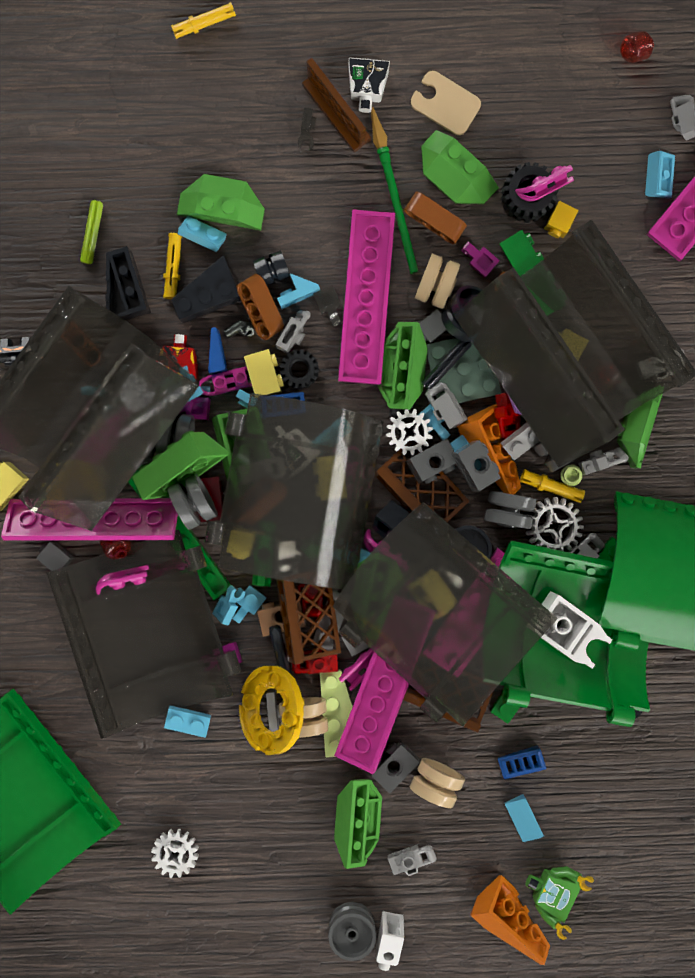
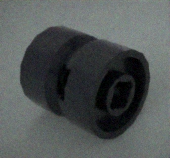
M281 250L269 254L268 259L263 256L252 260L257 274L264 279L266 285L274 283V279L280 281L290 277Z

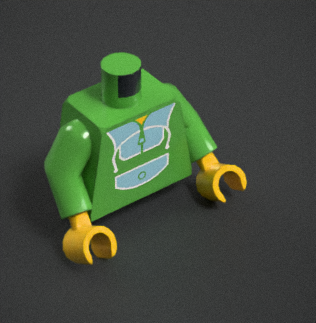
M567 866L556 867L551 870L545 869L540 878L530 874L526 880V887L534 890L532 897L537 911L547 924L553 929H557V936L562 940L567 939L563 936L562 929H566L569 933L572 930L568 925L562 926L561 922L565 923L580 889L583 891H590L592 889L586 886L585 880L590 883L594 882L593 877H582L581 873Z

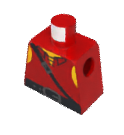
M175 334L173 346H163L155 375L156 381L187 365L189 373L199 382L196 350L186 347V335Z

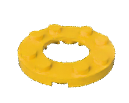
M279 666L259 667L248 676L241 693H244L242 705H239L241 727L247 741L256 751L260 750L265 755L281 754L289 750L299 738L303 724L304 699L295 678L287 670ZM270 688L280 693L284 701L282 706L285 707V711L282 714L283 724L276 731L268 730L260 716L261 698L265 691Z

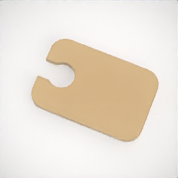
M436 71L428 72L421 83L433 87L436 95L432 99H426L416 90L411 98L412 108L453 134H464L481 107L480 99Z

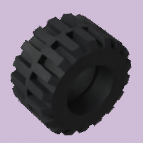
M527 162L523 167L520 164L509 173L501 190V202H504V210L510 211L508 215L511 218L515 215L517 217L516 220L519 222L521 219H524V223H529L530 220L535 222L540 217L543 218L553 207L557 200L556 195L559 189L542 197L540 201L535 203L524 201L515 192L518 186L523 183L532 184L536 177H548L551 175L552 171L548 173L545 165L540 168L538 167L539 163L534 162L533 166H530V162ZM554 181L548 184L547 187L550 188L554 186Z

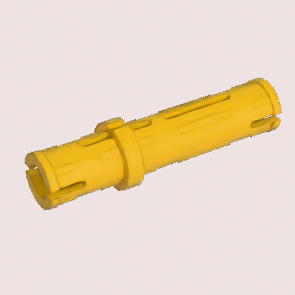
M230 2L195 17L191 15L188 17V20L171 25L175 38L178 39L192 32L196 34L202 28L235 17L236 14L233 11L232 3Z
M178 233L168 234L166 273L163 274V279H165L163 298L170 300L177 295L178 281H180L178 273L182 236L178 235Z
M524 469L520 477L521 483L536 487L539 491L545 490L578 503L582 502L585 495V490L552 480L545 474L539 475Z

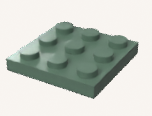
M488 331L484 332L478 340L471 342L472 345L438 382L446 383L449 390L455 395L458 403L501 394ZM454 338L427 344V359L430 372L460 341L459 339ZM442 391L436 394V399L445 394V392Z

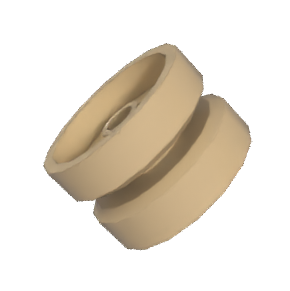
M432 253L415 299L426 302L431 291H434L432 305L443 309L457 281L456 276L460 264L450 260L447 262L444 271L441 272L439 270L443 263V258Z
M303 697L304 716L299 738L316 736L327 732L328 719L322 716L327 711L326 699L323 697ZM284 701L279 703L280 716L285 711V707L282 706Z
M422 758L417 768L421 775L413 777L410 789L421 798L444 808H453L457 800V795L454 791L461 790L465 781L464 776L445 764L432 759Z

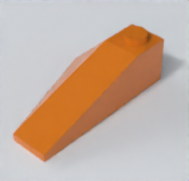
M494 404L467 417L468 420L457 427L460 435H463L469 443L480 440V442L486 445L489 451V458L499 468L498 474L501 478L495 481V483L503 493L514 495L521 488L516 463L511 460V456L501 445L504 439L501 438L498 419L495 417L494 408L497 407V404Z
M499 875L477 896L471 916L483 928L540 965H545L550 944L538 924H534L528 915L530 911L526 905L523 906L521 904L516 888L502 875Z

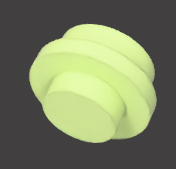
M567 465L561 471V480L566 485L575 486L582 480V471L576 465Z

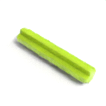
M92 200L90 203L80 261L85 264L93 263L103 203L100 201Z

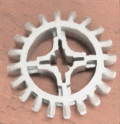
M553 497L552 504L549 498L544 499L545 505L538 501L537 506L539 509L535 508L532 511L535 513L534 516L527 514L533 518L531 530L526 531V535H533L529 542L534 543L538 541L535 546H543L554 550L558 549L559 551H564V547L569 551L572 550L569 543L577 545L578 541L574 537H582L581 533H577V529L584 528L583 525L577 524L583 518L575 517L579 513V509L571 511L574 504L570 502L566 505V499L564 498L560 500L559 504L557 497ZM553 508H558L565 512L568 519H558ZM547 511L546 522L538 527L541 515ZM552 521L556 523H563L558 525L556 531L554 529H548V527H550V524H552ZM570 525L568 535L565 539L561 540L563 538L562 530ZM549 532L555 543L546 542L539 533Z

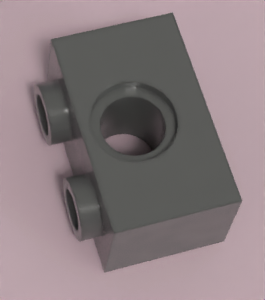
M448 439L439 442L406 461L418 484L423 481L425 484L437 479L436 474L441 471L446 474L454 470V464H456L451 455L454 453V450ZM430 458L438 461V468L430 466Z
M480 440L472 441L451 454L472 491H481L501 478L498 474L499 468L497 464L491 461L488 456V448ZM476 459L481 462L479 470H476L474 467Z
M401 740L397 744L393 742L387 748V754L380 759L376 772L371 774L388 793H391L420 763L419 757ZM391 761H397L399 766L396 769H390L388 764Z

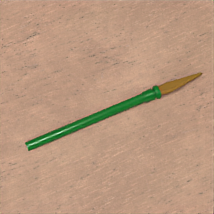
M372 107L373 143L377 148V154L384 169L410 274L417 273L418 267L391 166L389 147H387V135Z

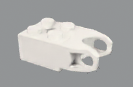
M551 591L526 625V628L575 662L586 664L592 669L595 664L587 656L586 647L588 643L594 639H600L609 644L612 641L606 635L601 625L560 595Z

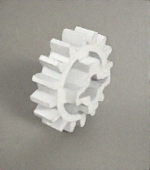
M413 409L412 413L404 410L403 415L399 411L396 412L398 418L391 417L390 420L393 424L386 426V428L391 429V433L386 434L387 437H392L389 445L396 444L394 450L398 451L401 448L403 455L407 453V450H410L411 455H414L415 449L420 453L423 452L421 446L428 447L429 444L426 442V439H432L433 437L428 434V431L433 430V427H427L430 419L423 420L424 413L422 412L418 416L416 415V409ZM407 417L414 418L411 423L407 424L401 421ZM415 424L413 427L414 436L405 438V427L410 428ZM420 424H422L424 430L423 437L419 434L418 430ZM396 427L400 430L401 437L399 440L395 436ZM412 440L418 443L410 447L404 446L408 441Z
M170 829L168 836L163 832L160 836L161 839H156L154 843L156 846L151 851L155 854L152 857V861L158 862L155 868H162V875L169 872V877L172 878L174 873H177V876L180 878L183 871L188 874L190 867H195L196 862L194 860H197L199 854L195 852L199 846L193 845L195 838L189 839L188 831L182 835L181 829H178L177 833ZM162 846H164V851L166 852L163 857H162ZM187 850L189 851V859H188V860H186L187 857H186V855H185V853H186Z

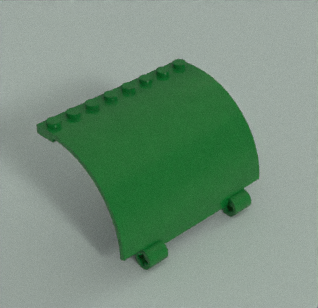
M616 491L614 506L615 512H617V535L614 562L606 599L597 623L601 627L615 629L613 647L637 651L640 641L695 651V506Z
M510 541L499 565L490 593L482 640L483 682L504 685L502 692L503 704L527 708L530 697L594 708L606 711V721L608 723L631 727L634 724L635 710L650 711L646 687V660L649 642L640 641L637 651L613 647L615 629L602 627L612 641L609 644L600 639H594L588 643L586 653L591 662L595 664L592 669L586 664L571 660L526 628V625L550 591L560 595L597 623L610 583L613 568L612 561Z
M14 689L10 690L0 699V903L11 915L68 863L121 825L117 816L109 809L102 797L97 794L89 781L77 769L75 763L69 759L62 747L57 744L49 731L37 719L35 713L29 709L22 697Z

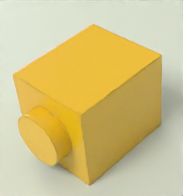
M559 201L554 207L544 229L552 237L564 238L578 210Z

